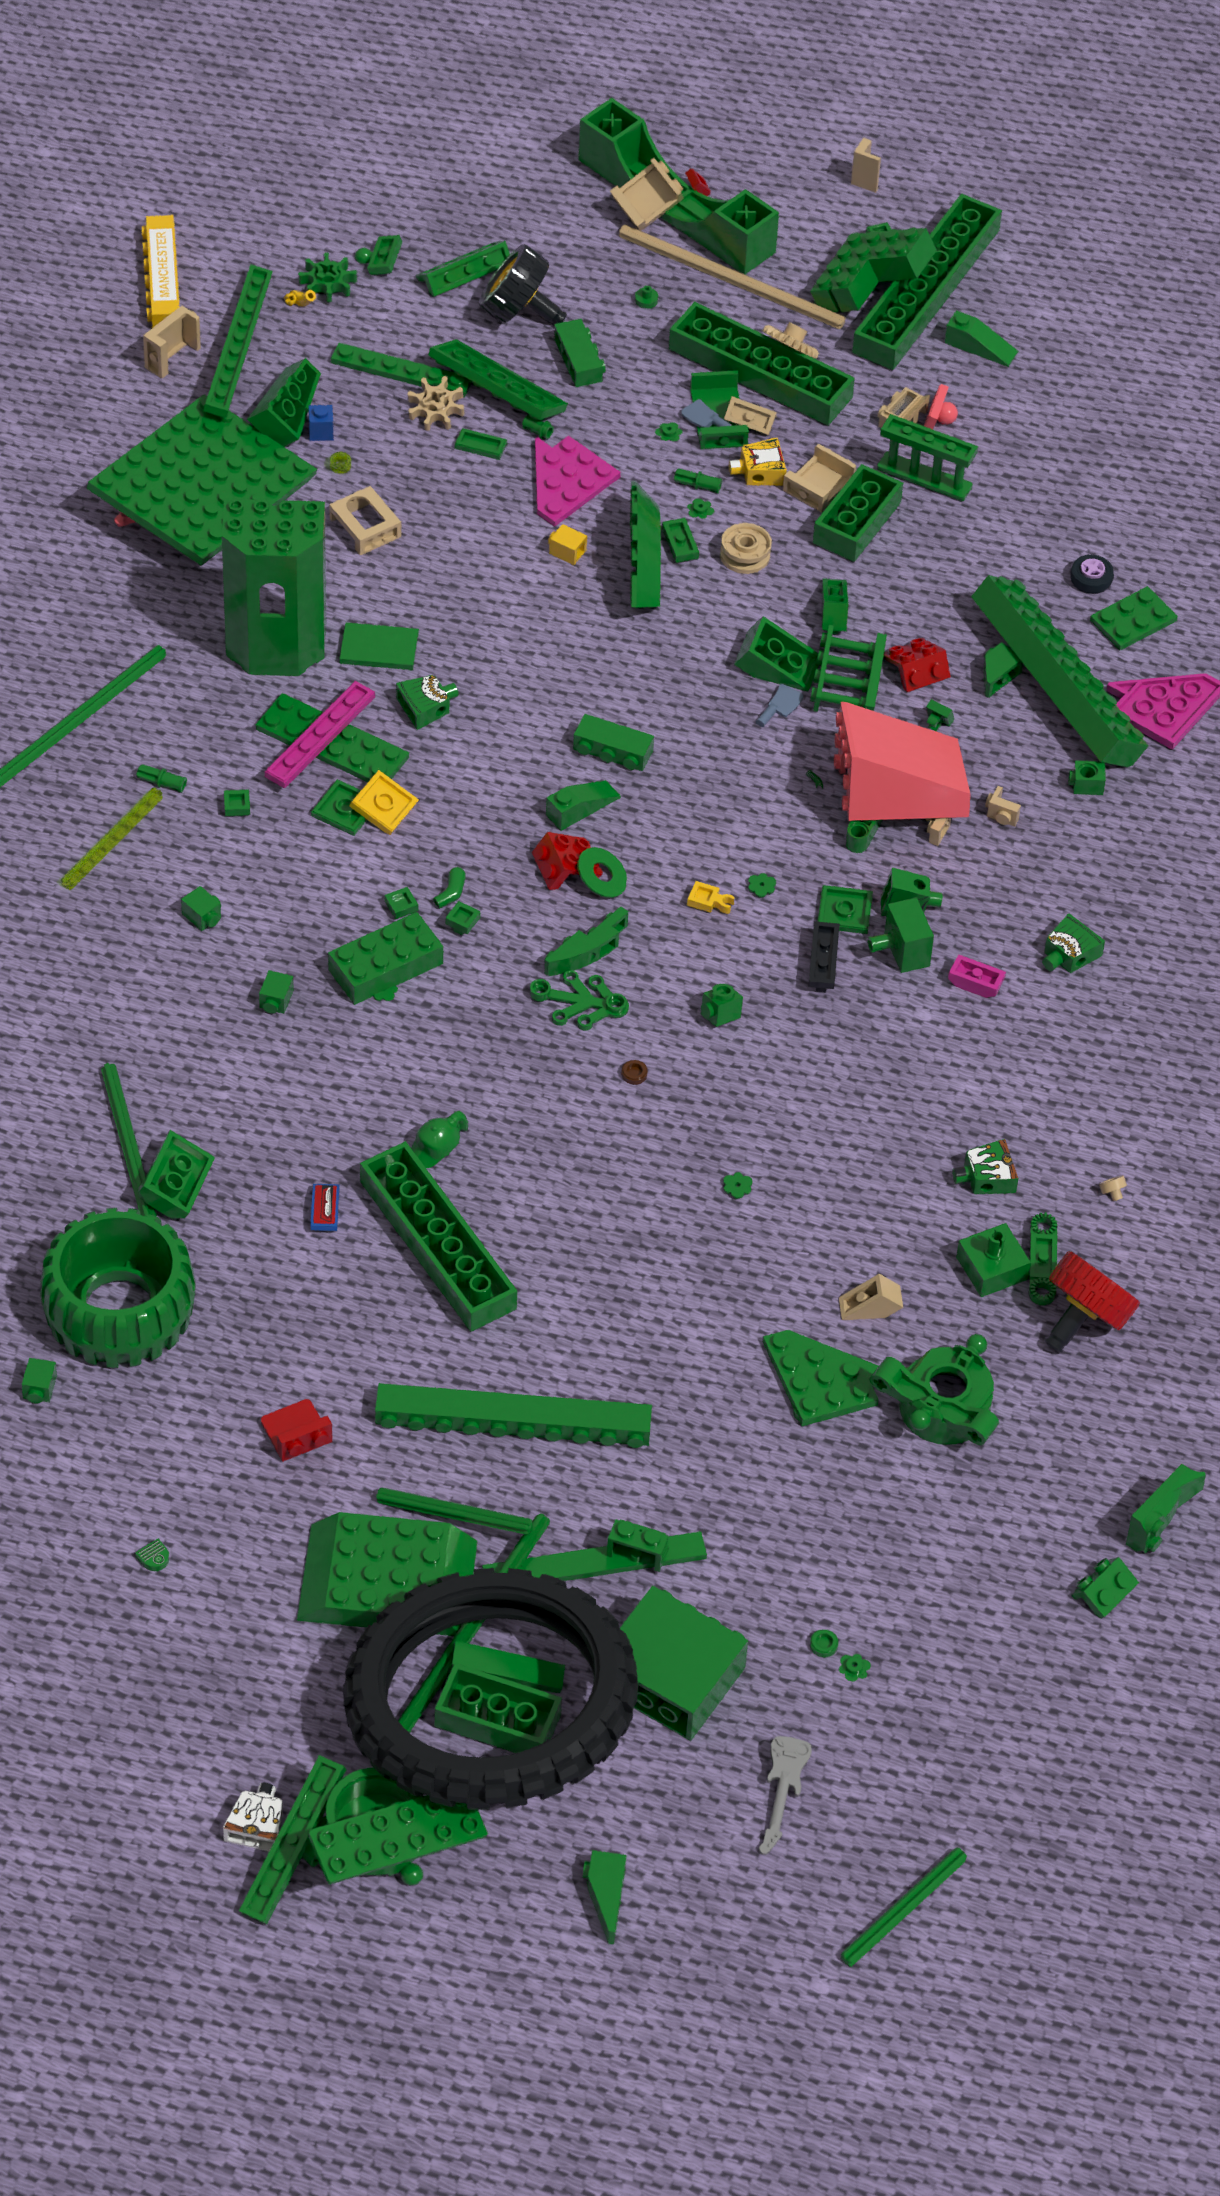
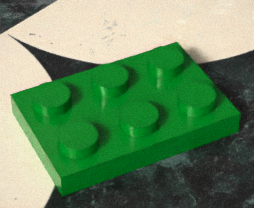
M1148 586L1090 616V621L1119 651L1175 623L1178 619V616Z

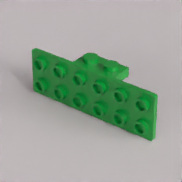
M428 1795L405 1802H396L382 1809L369 1810L361 1815L314 1828L308 1832V1837L327 1883L330 1885L486 1838L488 1835L478 1810L468 1809L467 1804L456 1802L454 1807L432 1803Z

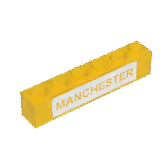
M174 215L146 216V226H142V240H147V242H143V256H148V258H144V273L149 272V275H145V289H150V291H146V305H151V308H147V322H152V328L180 307Z

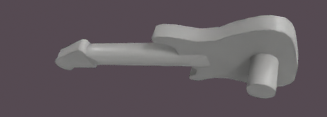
M778 1736L771 1743L770 1755L773 1766L767 1777V1782L770 1783L775 1779L779 1781L769 1828L766 1829L763 1843L759 1847V1852L762 1855H767L782 1836L780 1827L789 1787L793 1788L795 1797L800 1795V1774L812 1752L811 1745L806 1741Z

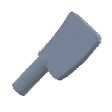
M701 399L696 400L681 411V415L700 428L710 427L713 424L717 427L733 426L720 418Z
M780 684L777 693L768 704L766 710L756 720V724L764 727L775 713L787 717L798 707L804 698L803 694L784 684Z

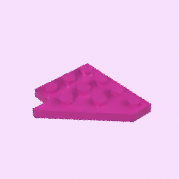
M567 436L554 447L549 446L538 437L535 439L537 515L554 527L621 477L620 471L570 436Z
M1207 673L1109 682L1106 691L1120 698L1116 705L1130 717L1129 722L1134 728L1173 750L1220 698V681Z

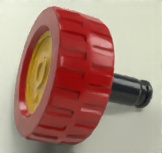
M1068 1251L1049 1276V1281L1067 1294L1066 1300L1071 1305L1051 1330L1050 1336L1045 1339V1343L1058 1353H1062V1349L1069 1344L1088 1317H1091L1093 1320L1099 1317L1119 1331L1134 1314L1140 1301L1074 1252Z

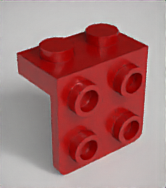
M924 638L913 639L910 644L893 646L889 648V651L884 652L883 659L899 667L902 687L906 692L951 677L946 650Z
M547 832L534 848L532 854L549 890L558 889L569 874L579 875L577 868L578 858L584 850L591 848L587 839ZM599 863L594 865L593 870L595 875L600 878L603 872Z
M304 1399L276 1410L261 1418V1424L282 1462L332 1442V1423L328 1415L320 1418L309 1399Z

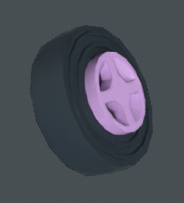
M1098 555L1081 556L1074 561L1071 567V582L1077 589L1085 593L1097 594L1104 592L1111 586L1114 579L1113 566L1107 559Z

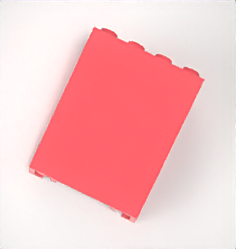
M841 702L840 712H836V727L839 728L838 733H835V748H838V754H834V769H839V774H845L846 768H848L847 774L843 775V789L847 790L846 796H842V810L847 811L849 821L969 817L970 790L957 738L851 703Z

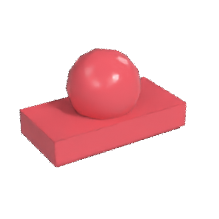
M939 385L924 424L925 427L933 429L937 421L948 425L957 419L958 409L951 402H944L948 386Z

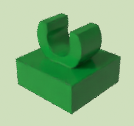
M932 699L927 704L926 710L929 718L926 723L929 724L928 728L937 731L942 723L950 726L955 720L952 709Z
M458 901L446 916L445 924L452 927L453 932L463 936L464 933L468 934L480 919L481 911Z

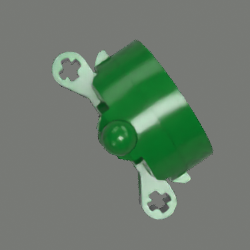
M973 1334L968 1337L966 1347L955 1345L953 1348L938 1347L930 1349L923 1357L913 1362L910 1367H905L893 1357H885L870 1377L871 1384L878 1391L886 1393L899 1401L900 1414L904 1423L914 1434L926 1441L942 1445H953L969 1440L976 1445H984L999 1425V1419L991 1412L994 1392L993 1378L985 1365V1360L979 1356L987 1349L986 1338L980 1334ZM935 1375L955 1376L964 1380L966 1390L960 1396L945 1398L932 1390L930 1380Z
M373 1767L360 1769L342 1778L332 1789L327 1800L326 1816L321 1819L318 1827L355 1817L369 1810L382 1809L396 1802H405L419 1798L420 1796L416 1797L397 1787L395 1780L384 1778ZM310 1841L302 1858L311 1867H315L319 1864V1861ZM410 1860L367 1873L366 1875L388 1874L391 1876L400 1872L403 1883L408 1886H415L421 1882L423 1870L418 1864L412 1863L414 1860Z

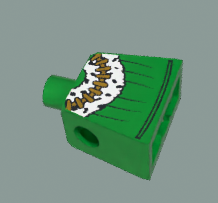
M433 675L396 683V699L416 730L449 714L450 699L459 696L458 689L454 683L442 686L436 676Z
M1069 913L1046 939L1044 953L1047 956L1042 960L1043 966L1048 971H1053L1058 966H1061L1069 973H1072L1100 958L1103 955L1105 940Z

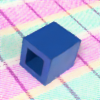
M309 405L310 441H334L333 405Z

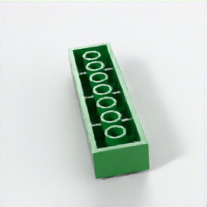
M694 302L670 328L669 350L715 372L738 370V383L828 426L853 398L854 377L697 302Z
M406 1141L360 1163V1183L470 1332L517 1310V1289Z

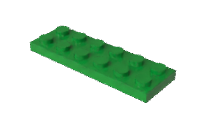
M457 339L430 347L428 356L435 359L437 364L451 368L456 375L470 379L475 386L491 391L493 396L503 398L510 402L512 407L529 413V416L535 420H542L566 411L567 402Z
M282 693L257 722L256 730L290 746L323 712ZM348 724L316 758L365 782H369L378 770L392 779L408 760L409 752Z

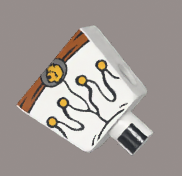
M263 1782L259 1784L257 1793L249 1791L241 1793L224 1824V1841L270 1851L281 1830L283 1813L282 1800L274 1797L275 1786Z

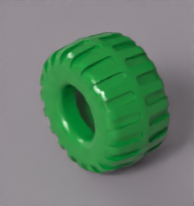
M106 1208L105 1213L96 1214L95 1211L85 1214L84 1220L80 1222L77 1220L71 1221L65 1226L64 1234L58 1233L53 1238L50 1249L46 1251L43 1259L40 1282L41 1303L54 1338L60 1345L65 1344L66 1350L74 1357H78L81 1354L84 1356L86 1363L97 1365L98 1361L105 1362L107 1368H118V1364L130 1363V1367L139 1366L142 1359L149 1357L153 1361L162 1356L163 1348L166 1347L169 1350L173 1348L179 1341V1334L183 1335L189 1326L190 1316L193 1312L196 1281L188 1249L184 1241L178 1238L177 1232L169 1224L162 1226L161 1219L157 1216L148 1214L146 1217L141 1215L140 1210L128 1208V1212H119L117 1208ZM113 1281H128L139 1285L150 1297V1300L126 1309H102L87 1304L92 1292L101 1285Z

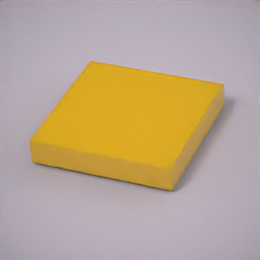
M378 770L353 799L350 807L383 832L391 835L418 803L419 799Z

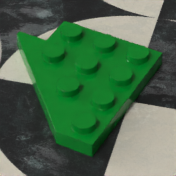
M790 1330L763 1336L762 1342L793 1409L795 1406L802 1427L878 1405L879 1399L870 1382V1377L878 1368V1365Z

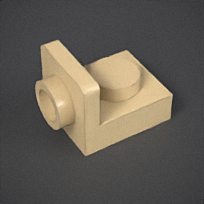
M926 818L930 822L927 828V833L930 834L929 843L936 846L940 844L951 825V818Z

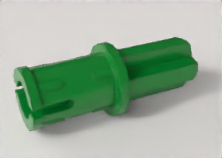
M677 469L674 474L675 482L693 486L695 490L700 488L719 494L722 486V478L702 474L701 471L695 473Z
M142 764L137 769L136 777L138 779L157 784L158 788L163 786L182 793L187 784V777L169 773L165 768L159 770Z

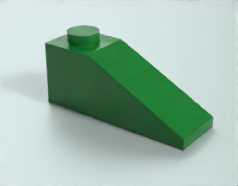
M956 310L947 324L945 344L1006 367L1010 366L1018 353L1017 349L976 317Z
M822 579V630L828 631L829 625H834L832 634L847 631L849 604L847 580Z
M606 780L566 786L546 797V816L562 831L620 799L621 795Z
M592 1850L591 1860H585L583 1878L588 1879L587 1889L607 1942L614 1945L627 1855Z

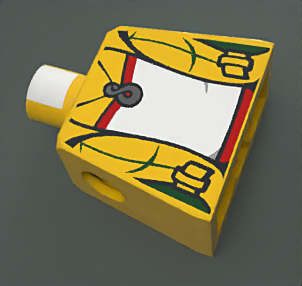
M778 438L741 447L740 460L729 461L730 475L744 474L747 485L783 486L784 475L787 470Z

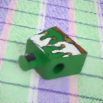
M1005 1139L968 1150L965 1155L964 1166L952 1169L955 1184L970 1182L973 1194L1016 1193L1019 1178Z

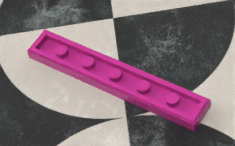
M354 681L265 770V778L285 789L375 698V691Z

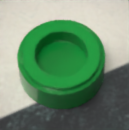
M822 1629L816 1631L811 1636L810 1648L819 1657H830L836 1653L839 1641L835 1633Z

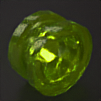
M346 452L333 453L330 457V469L337 474L347 473L351 469L350 455Z

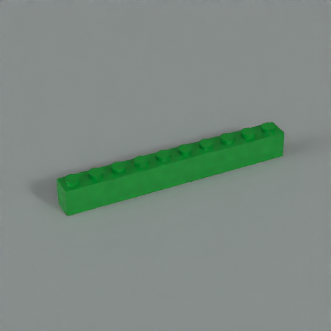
M378 1383L375 1424L381 1425L384 1428H394L396 1426L409 1427L415 1431L428 1428L436 1429L442 1433L453 1430L463 1431L468 1435L490 1433L495 1437L516 1435L522 1439L542 1437L549 1441L567 1439L580 1444L592 1441L600 1442L606 1446L618 1443L639 1448L649 1446L652 1405Z

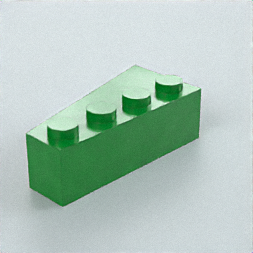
M306 358L286 367L247 420L259 432L269 436L284 447L298 441L321 372Z

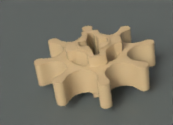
M443 376L441 384L435 387L430 386L426 378H422L421 385L424 391L419 394L412 391L407 393L408 402L418 404L417 407L409 409V418L414 420L419 416L425 417L424 427L426 431L430 430L431 424L434 421L443 422L445 428L449 430L451 428L449 415H465L464 405L454 403L458 399H463V389L459 387L454 391L446 390L448 387L446 376Z

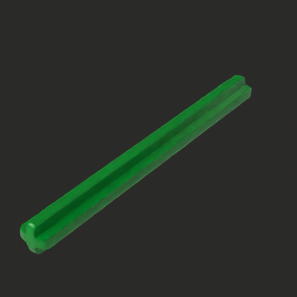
M381 1487L376 1494L377 1502L380 1504L528 1535L533 1527L530 1518Z
M954 1848L841 1953V1960L849 1967L857 1963L966 1862V1853L960 1848Z

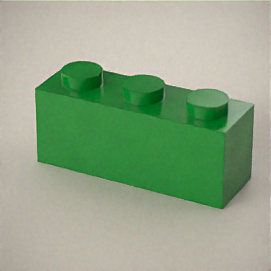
M582 319L554 324V340L575 387L603 382V373H606L605 363L603 359H599L597 345L592 343L590 330L584 326Z
M584 714L574 733L573 749L582 755H593L608 763L615 762L624 765L629 770L637 769L643 771L654 749V735Z

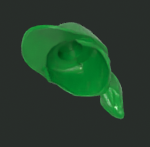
M455 1111L447 1118L430 1119L418 1129L411 1149L425 1168L435 1166L459 1144L460 1130L467 1131L469 1127L466 1115L461 1111Z

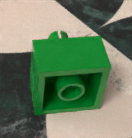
M912 898L888 904L884 934L868 937L867 942L870 952L874 953L890 948L901 973L930 967L934 935L918 899Z
M1007 1223L958 1241L956 1258L980 1297L1028 1280L1031 1262Z

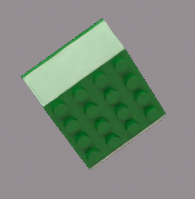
M344 1512L333 1514L311 1524L297 1621L365 1628L369 1625L372 1626L374 1622L377 1623L376 1617L379 1613L396 1600L403 1602L405 1593L425 1583L430 1587L437 1584L439 1577L457 1572L460 1577L473 1575L478 1541L451 1523ZM462 1624L443 1630L435 1635L455 1636Z

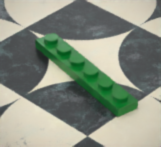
M338 343L331 357V364L422 387V378H426L427 383L435 387L440 385L442 377L446 376L448 379L446 390L454 391L461 387L463 389V398H465L472 384L470 379L458 376L451 371L343 343Z
M318 1756L239 1909L241 1914L265 1925L268 1924L310 1842L308 1832L318 1827L326 1811L327 1800L332 1789L343 1778L347 1770L345 1766L323 1756Z

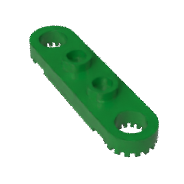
M1047 1213L1036 1214L1032 1218L1030 1225L1029 1260L1031 1267L1029 1272V1298L1033 1303L1041 1306L1051 1304L1055 1299L1057 1290L1056 1285L1049 1281V1276L1057 1265L1058 1224L1055 1217ZM1039 1223H1046L1051 1229H1046V1231L1043 1229L1041 1231V1228L1038 1229L1037 1225ZM1039 1288H1045L1050 1293L1043 1297V1295L1040 1296L1035 1291Z

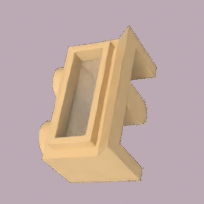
M907 387L901 392L896 391L892 396L891 403L880 408L878 412V427L882 428L890 414L917 423L919 412L923 414L928 412L930 395L922 396Z

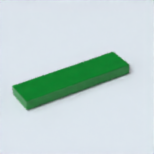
M455 1641L453 1645L450 1670H452L454 1663L535 1689L553 1693H561L565 1671V1665L460 1641Z

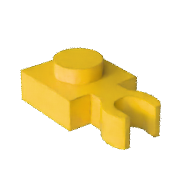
M695 881L687 899V906L710 913L714 907L722 913L729 914L731 906L726 905V903L734 905L735 897L730 894L721 895L719 894L720 888Z

